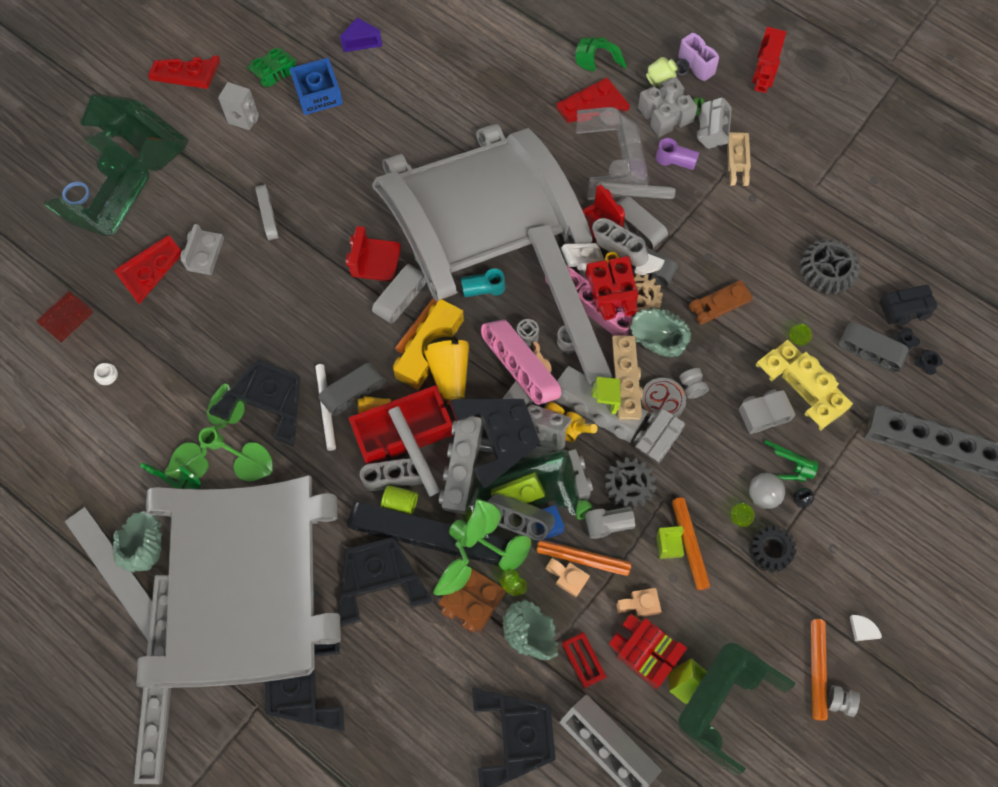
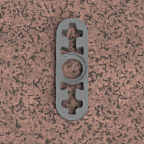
M266 184L256 186L268 241L278 239V230Z

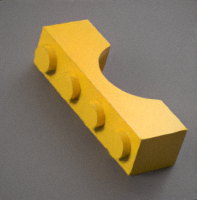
M442 299L436 305L433 304L431 306L428 318L425 322L419 324L416 336L413 340L410 339L408 341L403 356L401 358L398 357L393 365L395 379L419 391L430 374L429 364L423 357L424 347L426 348L430 342L437 338H453L464 321L463 310Z

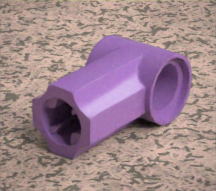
M664 138L659 143L655 158L661 165L666 166L672 163L694 170L699 152L678 146L677 142L671 138Z

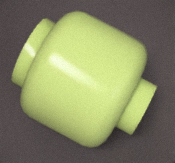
M661 57L649 65L646 76L653 87L661 88L663 82L677 77L675 71L678 70V67L672 59L668 60L665 57Z

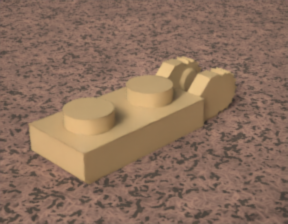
M730 132L729 143H727L728 171H730L729 183L735 186L737 182L736 172H743V186H748L751 168L749 133Z

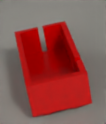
M436 385L348 417L366 465L387 461L386 456L388 455L392 459L408 453L388 412L399 406L419 448L453 436V425Z

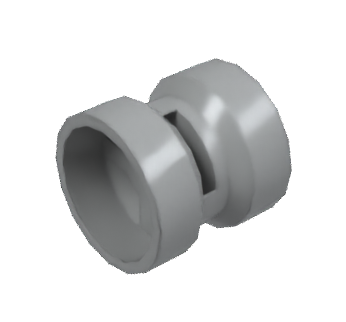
M524 319L517 326V334L529 348H532L533 342L538 343L539 326L532 319Z
M563 325L558 330L557 348L562 353L570 354L575 352L566 326Z
M700 368L685 371L679 377L681 383L686 387L685 393L688 399L700 397L709 391L707 383L702 380L703 374Z
M832 685L827 698V709L833 712L839 710L844 712L846 716L855 717L859 708L860 693L853 690L847 692L840 686Z

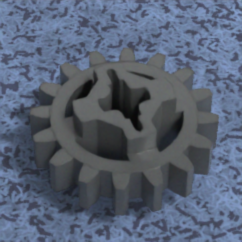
M626 457L623 464L617 460L616 468L610 466V474H606L605 480L608 481L605 484V489L611 490L608 493V497L616 498L615 505L623 502V508L631 504L632 508L636 509L637 503L642 507L645 506V499L651 500L653 495L650 492H655L656 486L652 485L656 482V477H650L653 469L646 470V462L639 465L638 458L630 462L628 457ZM641 476H643V478L645 479L646 487L645 484L641 481ZM615 480H617L616 483L620 485L619 491L616 488ZM630 481H633L634 484H631L630 486L626 484Z

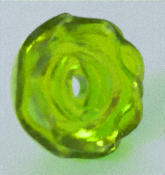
M508 568L502 572L500 583L510 595L520 596L527 591L526 580L520 578L516 570Z

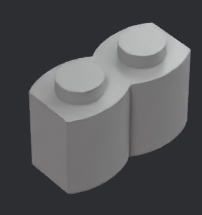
M774 389L766 392L763 395L764 397L756 398L751 396L743 400L739 412L749 434L785 424L794 418L796 414L784 390L777 391Z

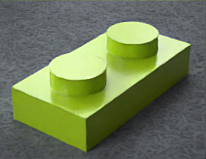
M536 473L529 474L491 490L492 496L502 494L524 503L545 497V491Z

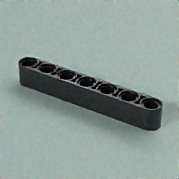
M354 502L346 524L352 530L383 538L393 537L395 541L462 557L459 549L455 546L458 541L449 533L452 526L450 524L360 502ZM485 534L483 538L502 551L506 550L510 542L508 539L490 534ZM479 541L472 547L463 546L468 559L499 566V562L503 557Z

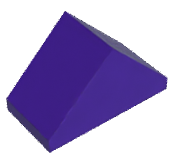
M358 17L340 36L343 52L382 47L380 30Z

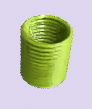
M389 484L384 491L381 508L413 515L418 493L408 491V489L397 488V486H390Z

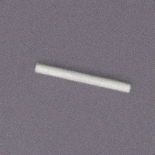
M323 364L315 366L319 394L327 387ZM320 401L326 447L328 451L336 449L332 416Z

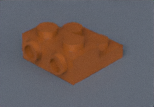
M472 569L470 578L462 589L452 594L443 595L438 603L441 608L440 612L451 620L455 617L462 621L461 626L469 632L473 633L476 630L481 633L507 593V590Z

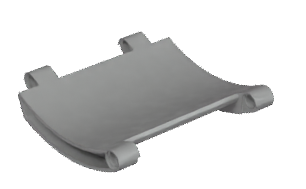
M497 123L481 128L476 132L480 148L412 169L407 164L402 154L382 161L386 175L376 177L372 184L373 189L384 200L401 226L419 262L430 292L436 301L458 293L451 275L452 272L532 244L528 235L530 228L550 225L553 235L561 233L565 244L592 243V235L588 223L565 174L547 147L529 128L512 133L507 138L504 137Z
M309 475L285 482L246 488L199 490L155 487L147 490L146 515L171 517L165 656L138 658L136 685L144 688L225 686L310 675L315 669L314 645L335 644L341 641L340 615L337 613H324L314 616L312 524L338 519L337 496L326 493L312 497V477Z

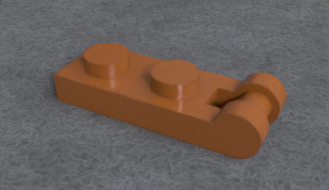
M740 280L702 299L694 300L688 307L691 312H695L697 321L702 325L750 302L753 296L743 281ZM706 307L708 309V312H705L703 308Z

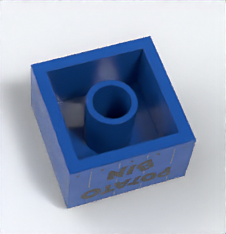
M329 57L289 68L304 115L343 104L340 88Z

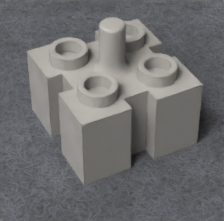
M677 77L663 82L660 89L654 86L640 93L638 108L645 119L651 118L650 126L658 138L672 132L674 125H678L681 128L694 122L697 105L689 95H683L685 88Z

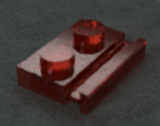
M68 291L36 322L62 343L93 314V311Z

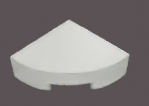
M648 254L647 263L636 267L635 273L646 275V273L658 271L663 266L665 260Z
M859 615L850 616L855 641L882 638L878 627L871 620Z

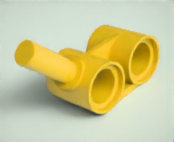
M547 402L544 409L562 415L565 413L562 407L553 402ZM567 412L566 416L571 418V423L566 429V441L575 442L578 434L582 432H597L596 424L585 423V420L580 415L574 412Z

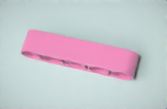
M567 266L586 314L612 335L630 336L632 330L629 326L633 316H624L623 308L615 309L616 318L605 321L601 312L596 311L594 300L588 301L584 299L586 297L593 299L589 282ZM624 323L627 327H620L618 324Z
M505 319L482 325L481 335L484 341L535 404L539 405L560 398L561 388L559 383Z

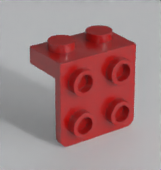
M602 184L596 186L594 204L582 210L588 223L592 240L595 243L597 241L592 228L595 221L606 218L623 227L625 218L623 207L620 204L617 205L611 192L607 188L605 189Z
M356 226L355 234H352L350 238L351 253H347L346 266H349L351 277L392 282L395 279L400 256V243L367 238L365 227Z

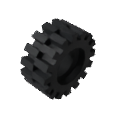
M767 526L765 529H760L750 542L749 553H752L750 558L752 561H756L755 565L757 567L759 565L762 566L761 570L763 571L767 569L770 570V573H774L776 570L778 572L782 571L795 558L794 555L797 549H794L796 542H792L793 536L791 534L788 536L786 529L779 530L780 526H775L774 528ZM765 542H777L781 547V555L776 558L768 556L764 551Z

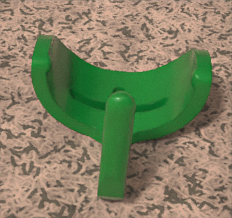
M584 37L580 40L576 49L575 60L581 68L595 71V50L597 48H605L611 52L615 63L622 65L626 69L627 65L621 50L615 44L608 42L603 37Z
M146 463L140 464L141 468L150 474L160 477L174 489H182L185 486L184 489L200 490V480L182 465L178 468L181 471V476L178 481H175L155 466Z

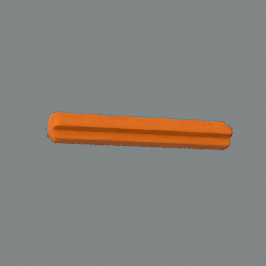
M683 497L676 498L672 501V506L678 527L683 526L684 529L681 537L696 589L705 590L710 587V582L686 501Z
M539 540L536 549L537 553L625 576L629 575L631 569L630 562L546 540Z
M813 619L811 621L812 718L819 721H824L828 718L826 622L822 619Z

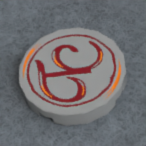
M662 377L653 379L642 390L641 407L648 412L647 416L649 418L654 411L659 412L661 408L678 418L685 409V391L679 383L672 379Z

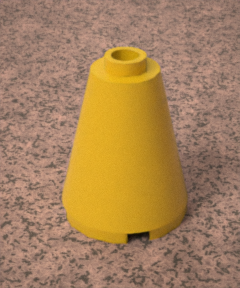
M451 340L427 345L428 349L424 347V354L442 400L447 401V405H450L449 401L453 399L465 398L469 343L467 341L458 340L459 345L452 344Z

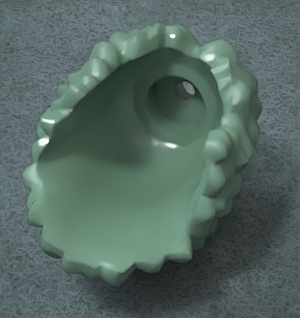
M655 307L641 309L640 312H636L635 316L632 317L629 326L636 342H640L642 346L660 356L679 357L690 342L691 332L689 325L684 319L674 315L669 310H660Z
M146 511L133 513L127 519V524L122 525L123 530L115 531V534H113L115 540L113 542V549L115 550L113 555L117 566H121L128 572L147 571L159 560L162 550V533L160 532L162 524L155 515H146Z
M524 599L521 603L519 601L512 603L505 610L502 623L505 633L504 638L509 642L511 648L517 650L519 654L523 653L525 656L529 654L531 657L540 660H550L558 655V647H556L558 643L554 641V630L556 627L553 624V618L541 613L539 606H535L533 602H528V600Z

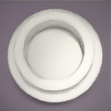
M109 363L98 365L94 372L95 380L101 385L113 383L118 376L115 366Z

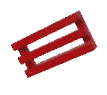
M584 632L561 643L583 689L607 678ZM580 639L599 674L596 677L577 642ZM570 644H573L590 680L586 681L569 647Z

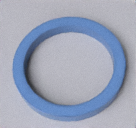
M82 182L68 184L62 193L65 202L72 206L83 204L90 195L89 188ZM82 186L86 189L83 199L77 202L67 200L66 194L70 188Z

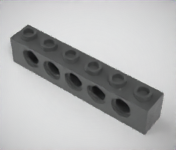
M876 406L870 413L864 435L865 439L998 481V442L986 440L980 435L963 433L958 428H947L932 420L925 421L916 418L910 413L896 412L887 406ZM890 424L895 425L897 430L892 429ZM913 431L917 432L920 437L915 436ZM936 438L940 439L943 442V445L939 444ZM960 446L964 447L966 452L962 451ZM983 453L987 454L989 459L985 458Z

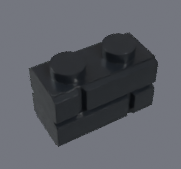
M926 284L885 293L880 301V306L883 313H885L887 323L889 325L897 323L900 326L909 323L912 319L918 318L919 321L930 318L937 308V303L934 296H932L929 285Z

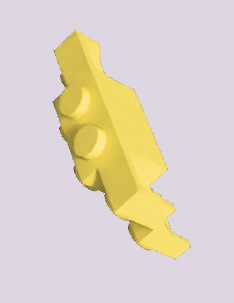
M789 340L785 341L777 349L771 350L756 364L757 367H761L770 376L771 381L783 373L781 377L812 406L804 415L806 417L809 415L820 426L818 428L820 431L843 415L853 405L837 388L839 383L830 372L825 371L815 357L810 356L807 352L802 354Z

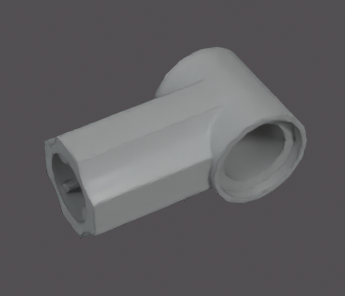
M631 507L610 511L596 509L585 513L589 536L592 539L608 536L611 532L635 528V518Z

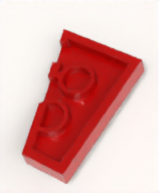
M212 56V59L201 60V57H194L193 61L183 62L180 59L156 60L148 76L151 81L208 89L219 66L220 58L219 56Z
M608 77L556 105V109L567 123L589 119L592 115L601 113L604 115L612 114V111L616 110L628 111L630 108L629 103Z
M170 235L116 268L114 272L137 303L140 304L181 257L182 251Z

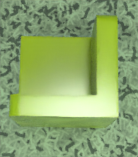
M597 377L592 388V397L596 398L598 403L611 404V414L617 413L621 403L620 379Z
M683 526L659 528L656 534L659 559L684 556L681 537L684 532Z
M692 658L672 669L668 674L669 691L685 704L710 691L708 672Z

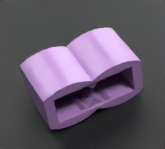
M691 33L683 38L678 57L686 59L693 74L702 81H706L715 75L719 61L717 52L711 47L706 46L704 40L695 33Z

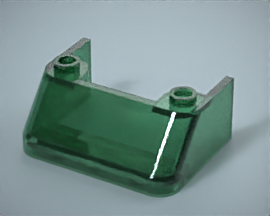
M92 94L80 122L82 126L99 127L103 130V134L108 137L120 136L140 151L134 165L135 169L161 170L186 148L189 141L183 134L146 105L132 98Z
M99 132L87 136L85 141L102 153L98 158L97 167L107 178L89 207L86 209L80 204L71 205L61 197L46 200L44 205L74 226L102 236H110L118 231L149 180V171L146 166L106 134Z
M559 450L517 462L488 487L481 489L478 482L470 503L472 513L475 508L476 499L488 501L492 497L491 490L493 488L536 473L545 491V497L526 504L536 506L555 500L557 506L568 508L571 516L576 515L579 493L569 452L567 450ZM490 533L485 534L484 539L489 538Z
M728 643L721 648L678 718V726L682 733L703 754L737 776L742 774L746 768L720 751L723 743L722 737L717 730L709 726L732 687L736 684L744 690H753L764 679L786 693L795 686L796 682L740 645Z

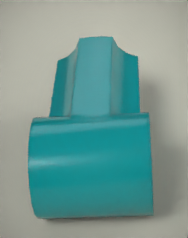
M490 269L486 274L461 278L464 297L488 293L498 296L506 288L504 274L499 269ZM494 280L500 281L497 284H491Z

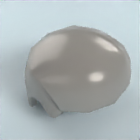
M760 473L750 482L749 496L755 505L763 509H773L784 500L785 486L778 476L772 473Z

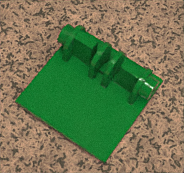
M279 47L270 50L262 58L254 59L246 68L261 79L259 82L263 88H269L276 81H280L277 72L284 79L285 76L291 75L289 68L296 67L297 65L295 63L296 59Z

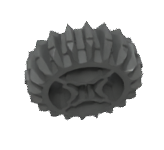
M826 238L822 239L821 242L816 240L813 245L810 244L801 256L799 267H801L800 274L805 275L804 281H810L809 288L817 287V292L821 291V289L825 291L826 295L830 291L834 295L839 291L844 292L847 288L852 287L855 283L854 281L859 277L861 266L858 265L860 258L855 257L856 251H850V245L844 246L843 240L839 243H836L834 238L829 242ZM816 257H822V259L818 262H814V259ZM841 270H845V275L839 277L838 273Z

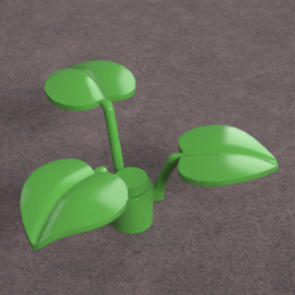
M223 384L215 392L207 409L209 421L218 426L207 427L200 432V446L195 443L180 445L171 457L170 463L165 470L166 475L179 480L181 471L178 468L182 465L199 479L209 468V463L204 458L207 454V448L216 450L220 447L239 456L234 462V471L240 479L252 482L271 475L273 461L266 448L258 443H247L240 453L223 443V436L217 431L225 428L226 423H237L245 412L244 403L239 401L229 422L209 414L210 408L216 405L227 391H230L231 387L228 384Z
M476 499L475 508L468 523L462 519L457 520L449 530L450 535L458 541L455 546L459 549L463 560L456 559L447 567L433 593L435 595L452 594L462 589L468 582L472 569L467 565L469 560L463 546L472 547L479 541L503 556L499 566L505 571H510L519 567L527 558L531 548V539L524 535H518L508 543L505 551L484 540L485 534L493 532L498 526L501 514L493 504Z

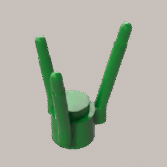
M768 440L764 441V444L776 449L774 451L775 454L796 462L794 472H797L798 475H776L781 480L805 482L806 478L813 479L818 469L817 461L798 455Z

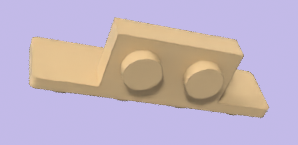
M613 336L615 379H620L621 393L618 419L640 420L642 417L641 400L643 391L642 387H639L641 369L637 364L635 336Z

